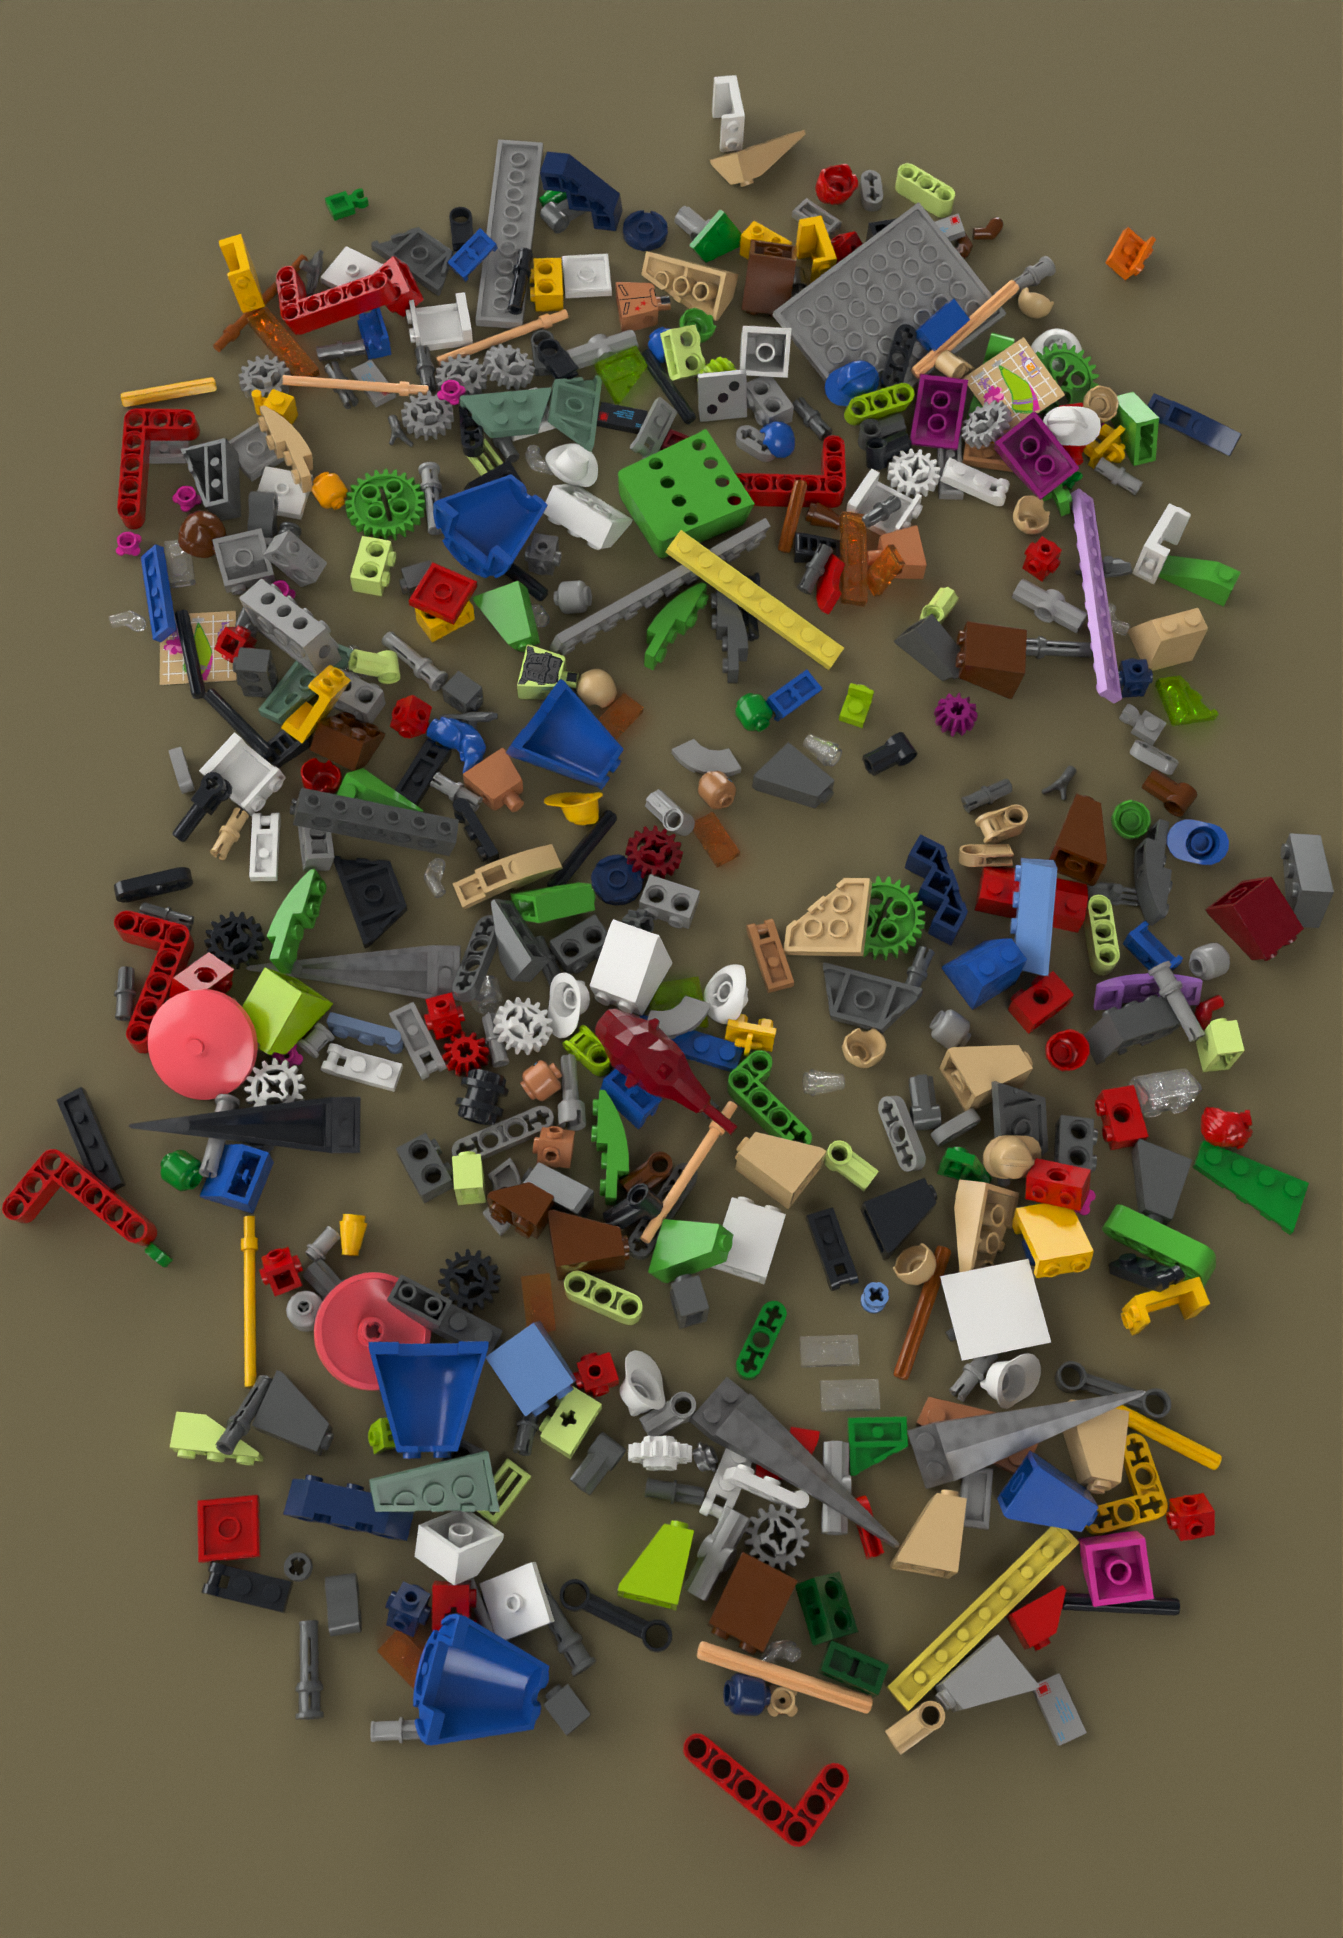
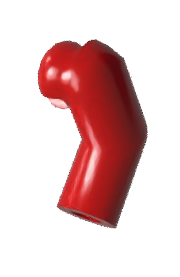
M1220 995L1207 999L1196 1006L1195 1017L1203 1030L1210 1024L1212 1012L1224 1007V1001Z

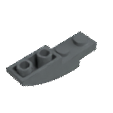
M716 589V593H711V608H716V615H712L711 628L716 630V640H722V651L727 652V658L722 660V673H727V683H737L739 661H747L748 638L745 623L737 604Z
M1159 819L1149 828L1147 838L1135 848L1134 853L1136 893L1142 913L1151 926L1166 917L1169 910V904H1167L1168 894L1173 885V882L1170 881L1172 870L1164 868L1167 856L1164 854L1167 846L1169 822Z
M402 1274L387 1299L390 1304L405 1315L452 1343L489 1341L486 1356L493 1351L503 1331L453 1305L452 1300Z

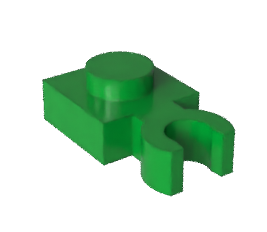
M362 188L354 190L351 195L343 191L325 198V204L334 221L356 214L355 208L363 209L369 206L368 198L364 197Z

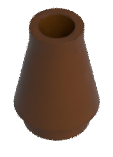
M811 502L804 521L810 522L809 525L838 530L842 516L819 502L817 504Z

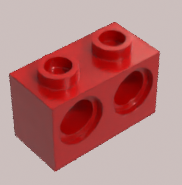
M392 256L374 272L385 273L396 289L397 296L395 300L385 305L392 313L396 312L405 317L406 310L410 309L409 300H414L415 307L424 300L408 265L395 256Z

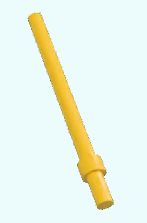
M244 1216V1238L241 1239V1251L244 1252L245 1388H252L256 1382L255 1252L258 1251V1238L255 1237V1216Z

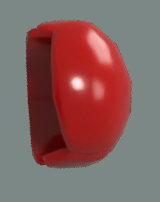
M312 758L305 762L300 770L302 783L306 789L334 794L342 784L341 771L330 760L323 763L318 761L317 758Z
M1073 1029L1053 1034L1045 1045L1046 1059L1053 1068L1063 1072L1073 1071L1082 1067L1090 1055L1089 1042L1083 1034Z

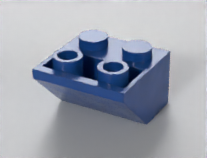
M225 1144L217 1171L218 1174L215 1178H211V1172L209 1173V1178L205 1181L200 1198L253 1214L274 1164L269 1152L243 1144Z

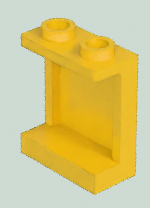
M822 216L799 219L796 240L797 259L811 257L813 262L811 284L836 265L837 257Z
M238 234L219 240L221 251L230 270L227 276L242 313L265 307L256 270L242 235Z
M332 665L326 667L308 685L312 691L319 695V699L314 707L306 701L285 720L281 728L303 743L316 731L318 722L327 718L351 680L345 676L342 670Z
M1045 1203L1015 1209L1012 1228L1016 1235L1023 1234L1036 1264L1034 1269L1036 1278L1054 1277L1059 1274L1077 1273L1089 1269L1094 1251L1073 1209Z
M1196 1277L1176 1285H1169V1288L1162 1292L1153 1290L1134 1296L1122 1308L1121 1319L1125 1328L1129 1329L1133 1336L1142 1331L1151 1322L1148 1315L1150 1312L1178 1304L1183 1318L1186 1320L1197 1316L1210 1305L1200 1277Z

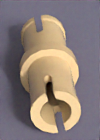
M240 808L233 809V813L226 825L220 828V836L210 850L214 857L221 854L219 856L220 860L226 859L233 843L239 840V832L249 818V814L244 810L239 814Z

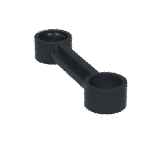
M571 1579L565 1582L560 1590V1600L565 1609L571 1612L584 1610L642 1639L645 1648L651 1652H663L672 1641V1630L665 1621L656 1619L649 1622L590 1593L589 1587L582 1580ZM572 1584H579L586 1592V1600L579 1606H569L564 1599L565 1589ZM660 1625L666 1628L668 1642L664 1646L653 1648L647 1642L646 1632L651 1626Z

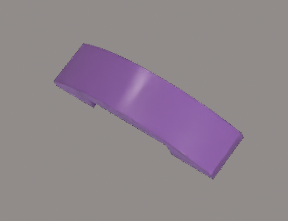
M1148 973L1108 979L1096 985L1093 1008L1095 1010H1108L1112 1007L1121 1009L1122 1003H1130L1132 1001L1143 1002L1146 998L1155 994L1161 997L1159 994L1160 988L1154 977L1149 976ZM1174 974L1177 981L1182 983L1183 988L1181 991L1188 1004L1199 1005L1203 981L1194 977Z

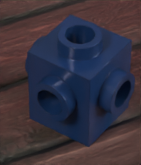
M1130 658L1121 661L1118 674L1122 698L1144 696L1149 684L1153 681V673L1151 669H1148L1147 659L1137 660L1136 658Z
M403 1582L398 1592L392 1591L387 1600L385 1608L389 1609L386 1625L414 1638L420 1624H426L432 1608L428 1606L431 1594L418 1585H410Z

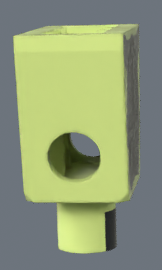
M527 644L517 684L519 699L545 700L560 678L569 687L576 688L579 673L566 671V658L564 656Z

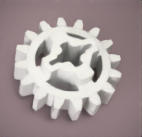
M909 449L908 454L900 451L899 457L894 455L892 462L888 466L887 480H891L890 487H898L897 491L900 493L902 491L905 492V495L908 497L910 494H914L915 497L917 493H922L926 497L928 491L933 492L939 482L940 467H936L937 460H930V453L925 456L922 455L921 449L917 453Z
M516 997L514 1003L508 999L504 1006L499 1007L493 1020L495 1024L493 1033L500 1034L497 1040L498 1043L505 1041L507 1043L505 1049L509 1050L511 1047H514L515 1054H519L520 1050H524L526 1055H530L532 1049L539 1052L542 1045L546 1046L553 1031L550 1028L552 1019L545 1018L548 1013L547 1009L540 1011L538 1009L540 1003L537 1002L535 1005H531L530 998H527L525 1003L521 1002L519 997ZM513 1014V1017H510L509 1020H506V1018L509 1015ZM539 1031V1035L533 1038V1035H535L536 1032Z
M273 1058L272 1065L262 1061L263 1068L259 1070L254 1067L253 1071L256 1075L254 1077L247 1076L246 1078L251 1083V1086L245 1087L244 1090L246 1093L252 1094L246 1100L249 1104L255 1103L253 1107L305 1100L300 1092L307 1090L305 1085L300 1084L305 1078L302 1074L296 1075L299 1070L297 1066L294 1065L289 1069V1062L287 1060H284L281 1065H279L276 1058ZM273 1072H280L278 1075H268ZM293 1081L294 1090L292 1096H290L289 1086L292 1084L291 1082ZM261 1082L262 1092L259 1094L260 1096H258V1086ZM268 1082L279 1087L283 1096L272 1091Z
M645 1436L644 1441L641 1443L634 1442L628 1445V1461L641 1463L649 1471L677 1470L678 1464L692 1462V1446L680 1444L673 1436Z

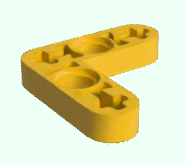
M1136 1433L1127 1435L1123 1462L1134 1496L1098 1505L1097 1516L1103 1517L1111 1514L1112 1519L1100 1524L1101 1529L1098 1528L1097 1524L1086 1525L1085 1529L1090 1534L1101 1535L1146 1523L1164 1516L1167 1512L1168 1504L1149 1446L1141 1435ZM1130 1440H1132L1134 1445L1139 1444L1140 1449L1136 1452L1138 1461L1144 1458L1145 1462L1132 1466L1131 1462H1134L1136 1457L1133 1451L1127 1450ZM1143 1468L1149 1472L1151 1477L1149 1484L1143 1485L1137 1481L1135 1474L1138 1469ZM1150 1498L1153 1502L1159 1503L1160 1507L1156 1509V1514L1153 1509L1141 1512L1143 1518H1140L1139 1507L1148 1504ZM1120 1505H1127L1131 1508L1133 1517L1130 1521L1125 1522L1119 1518L1117 1511Z

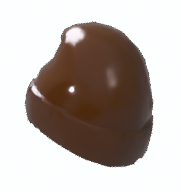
M196 511L189 514L180 526L178 533L179 547L187 554L198 558L216 556L212 539L225 537L226 528L221 519L209 511Z

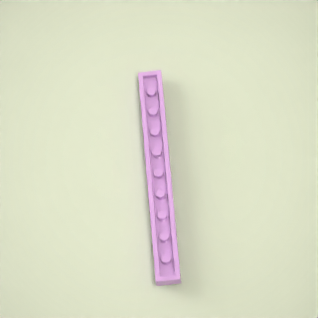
M1078 488L1071 493V509L1074 513V529L1078 541L1076 546L1080 556L1079 567L1082 571V587L1085 592V608L1089 620L1087 625L1091 635L1090 647L1094 656L1093 668L1097 678L1096 689L1101 697L1116 703L1122 700L1094 501L1093 498Z

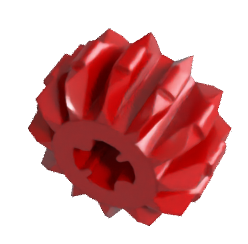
M462 1030L460 1033L461 1038L458 1039L452 1035L450 1037L452 1044L445 1043L444 1045L446 1053L442 1056L443 1060L448 1062L446 1067L448 1071L455 1070V1074L458 1077L463 1072H466V1076H468L470 1070H482L481 1066L488 1065L486 1056L490 1054L489 1048L484 1047L486 1044L484 1038L477 1039L475 1032L466 1037V1033ZM465 1052H471V1055L467 1054L466 1058L461 1056L462 1053L466 1055Z

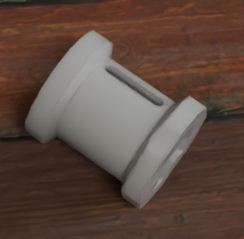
M319 1022L314 1025L315 1029L304 1040L301 1039L298 1042L301 1048L315 1059L319 1056L318 1052L329 1041L331 1042L335 1039L334 1035Z

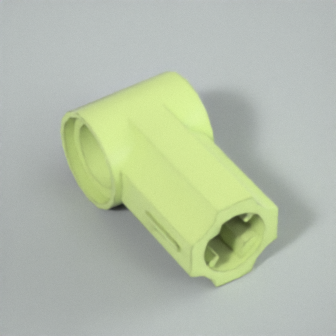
M940 587L930 603L923 607L919 620L933 614L938 622L942 624L958 602L959 597L955 594V591L949 587Z
M354 649L350 654L349 670L355 673L378 677V681L383 684H393L401 678L398 656L394 651L386 650L372 653Z
M834 1141L827 1149L824 1158L825 1166L832 1171L839 1172L862 1191H865L879 1172L854 1153L851 1146L845 1141ZM831 1152H841L844 1156V1160H835L832 1157Z

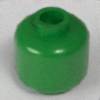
M748 693L737 701L735 715L747 731L757 730V732H761L770 725L769 721L772 718L773 711L762 695Z
M183 1149L168 1153L160 1163L161 1178L178 1191L192 1190L199 1185L203 1178L199 1174L202 1162Z

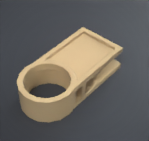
M1009 844L963 845L959 849V863L964 866H1013L1011 857L1014 856V853Z

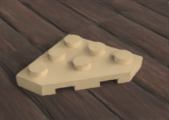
M843 878L836 884L837 888L826 897L823 895L807 909L808 912L786 926L784 953L786 955L864 956L872 889L871 879Z

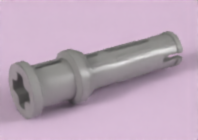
M1043 256L1034 266L1026 267L1023 274L1014 279L1019 286V290L1011 298L1021 293L1023 288L1037 286L1046 276L1054 275L1056 269L1053 261L1048 256Z
M425 462L418 467V471L422 477L421 491L425 495L428 533L439 535L443 532L441 528H436L433 506L434 502L439 500V494L442 490V484L438 478L440 466L435 462Z
M389 631L383 636L381 643L391 651L396 652L397 656L413 669L414 675L417 678H422L429 684V688L432 691H437L443 687L448 679V674L436 668L430 658L421 657L395 635L393 631Z
M1170 961L1163 962L1149 970L1148 974L1154 977L1159 986L1160 996L1167 998L1189 1038V1042L1198 1040V1037H1203L1206 1034L1181 991L1183 988L1182 983L1175 978L1170 968Z
M219 1094L215 1098V1112L234 1110L240 1107V1100L235 1096ZM208 1139L201 1168L199 1169L200 1175L209 1178V1173L211 1172V1178L217 1176L226 1140Z

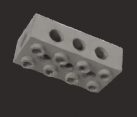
M260 579L239 597L254 627H257L258 632L315 676H318L329 665L335 666L342 659L337 650L339 645L329 634L331 632L330 627L323 620L317 621L307 608L301 609L291 596L285 597L275 584L269 585L263 579Z

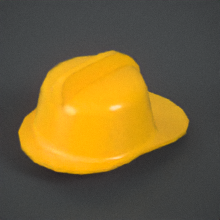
M557 793L547 796L544 799V803L550 806L561 807L566 819L576 825L594 824L599 819L598 799L603 796V793Z

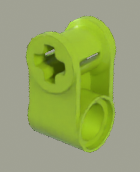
M581 1025L578 1028L579 1031L569 1041L565 1040L562 1043L564 1049L569 1054H573L576 1060L595 1076H605L612 1070V1065L603 1045L587 1026ZM597 1057H604L607 1059L605 1062L600 1064L595 1063L593 1061Z

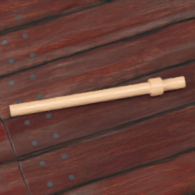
M564 309L551 315L548 313L538 316L537 320L436 357L437 364L441 366V361L448 363L449 356L457 359V355L460 354L463 358L542 328L545 330L551 328L552 324L569 318L567 310Z
M283 375V385L399 393V396L408 397L409 394L418 395V392H421L423 395H427L428 392L427 385H413L406 381L385 383Z
M728 1101L721 1113L730 1120L738 1106L734 1102ZM713 1120L709 1125V1132L662 1202V1211L657 1217L651 1219L640 1236V1239L645 1243L649 1244L662 1225L663 1219L667 1217L719 1135L722 1136L725 1130Z

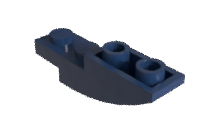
M1155 393L1147 405L1159 417V424L1229 457L1242 435L1195 410Z

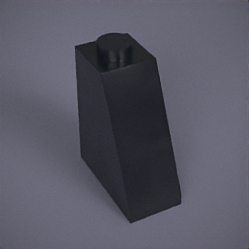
M925 1178L863 1202L860 1210L883 1260L888 1259L933 1211L937 1203V1194L931 1184L928 1185Z

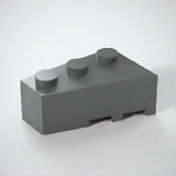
M223 438L180 449L188 463L189 471L194 477L195 485L205 508L219 517L221 521L241 517L238 452L228 440Z
M1289 833L1286 844H1282L1280 851L1284 866L1286 900L1303 927L1319 928L1334 893L1321 835Z
M1155 994L1146 998L1141 1003L1132 1001L1121 1009L1112 1007L1102 1013L1103 1018L1084 1036L1089 1042L1090 1054L1096 1065L1105 1062V1059L1113 1052L1117 1051L1120 1056L1127 1053V1047L1139 1043L1141 1046L1163 1038L1172 1034L1181 1024L1167 998L1158 997Z

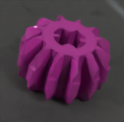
M960 692L956 697L949 693L946 699L941 698L938 701L937 708H935L936 726H942V733L947 730L951 731L952 737L956 732L963 736L966 730L971 731L973 729L974 723L977 721L976 704L970 703V696L963 699Z

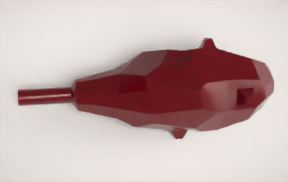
M608 1009L597 1022L595 1034L603 1045L611 1065L627 1077L625 1082L627 1088L639 1086L651 1095L675 1101L695 1113L704 1112L730 1135L736 1131L738 1126L710 1104V1095L694 1076L681 1049L659 1028L660 1021L657 1018L648 1021L618 1009Z

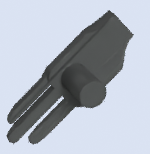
M322 250L315 253L309 262L302 260L299 266L300 269L307 272L306 294L310 296L314 295L318 278L322 271Z
M1105 556L1102 559L1105 578L1132 574L1130 562L1111 556ZM1076 570L1075 574L1081 575V578H1083L1082 571Z
M468 712L439 716V719L443 716L465 721L476 730L477 722H490L491 720L498 719V713Z
M1099 882L1094 886L1087 887L1088 900L1094 895H1103L1110 900L1111 905L1140 906L1139 902L1121 900L1138 901L1137 895L1121 894L1122 892L1136 893V888L1123 887L1121 884Z

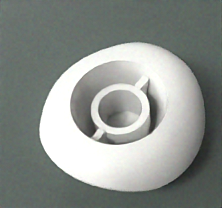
M1057 328L1045 331L1031 345L1035 353L1038 351L1042 355L1043 348L1047 346L1051 351L1054 343L1057 344L1058 349L1061 348L1063 343H1066L1067 350L1076 345L1075 353L1077 354L1082 350L1074 334ZM1052 362V367L1055 371L1060 372L1063 370L1060 362ZM1070 365L1067 368L1066 372H1071L1073 366Z
M564 444L551 449L546 454L545 460L550 470L563 482L579 487H588L596 482L598 477L597 460L592 452L587 451L579 444Z
M733 964L723 967L715 973L705 988L703 1002L711 1004L708 1016L720 1024H727L728 1019L736 1020L748 1002L747 994L749 989L746 986L744 966Z

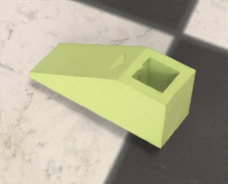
M176 1411L170 1448L178 1452L177 1457L195 1459L196 1454L206 1455V1460L214 1462H224L225 1458L236 1459V1463L242 1465H254V1461L263 1462L264 1458L258 1451L241 1439L231 1455L221 1453L215 1444L226 1430L223 1426L205 1414Z

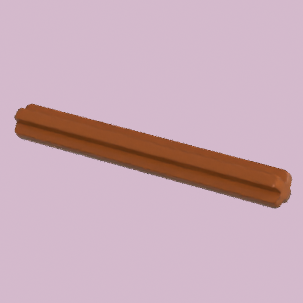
M938 1246L935 1250L936 1269L934 1275L924 1282L893 1373L898 1379L907 1380L910 1376L941 1284L940 1276H944L951 1255V1250L944 1246Z

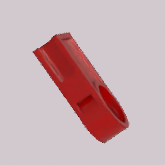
M866 1495L856 1497L855 1499L873 1516ZM856 1524L866 1560L881 1556L884 1553L881 1540Z

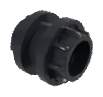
M480 1069L470 1070L467 1077H462L460 1084L467 1088L465 1098L457 1097L455 1105L459 1107L458 1116L470 1122L487 1126L494 1125L497 1117H502L504 1110L497 1107L499 1097L508 1096L509 1089L505 1088L507 1080L502 1075Z

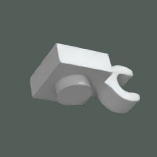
M1131 704L1126 705L1119 717L1122 722L1134 727L1131 734L1152 746L1167 722L1146 710L1140 715L1138 710Z

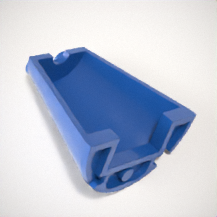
M510 474L434 502L433 516L436 528H441L445 536L442 540L444 545L462 566L478 576L484 578L494 576L498 578L510 569L548 504L536 494L533 496L526 493V486Z
M560 678L526 727L521 730L511 743L506 754L512 758L602 790L610 779L606 775L608 771L614 773L622 762L618 757L624 749L566 682Z
M489 1341L434 1344L369 1342V1352L396 1451L403 1452V1458H421V1452H433V1458H451V1452L458 1451L488 1351Z
M450 1614L441 1620V1625L443 1626L439 1631H432L424 1647L415 1679L413 1707L419 1709V1719L416 1718L414 1722L422 1742L426 1745H438L533 1730L541 1712V1704L537 1701L540 1689H544L548 1684L550 1666L464 1615Z

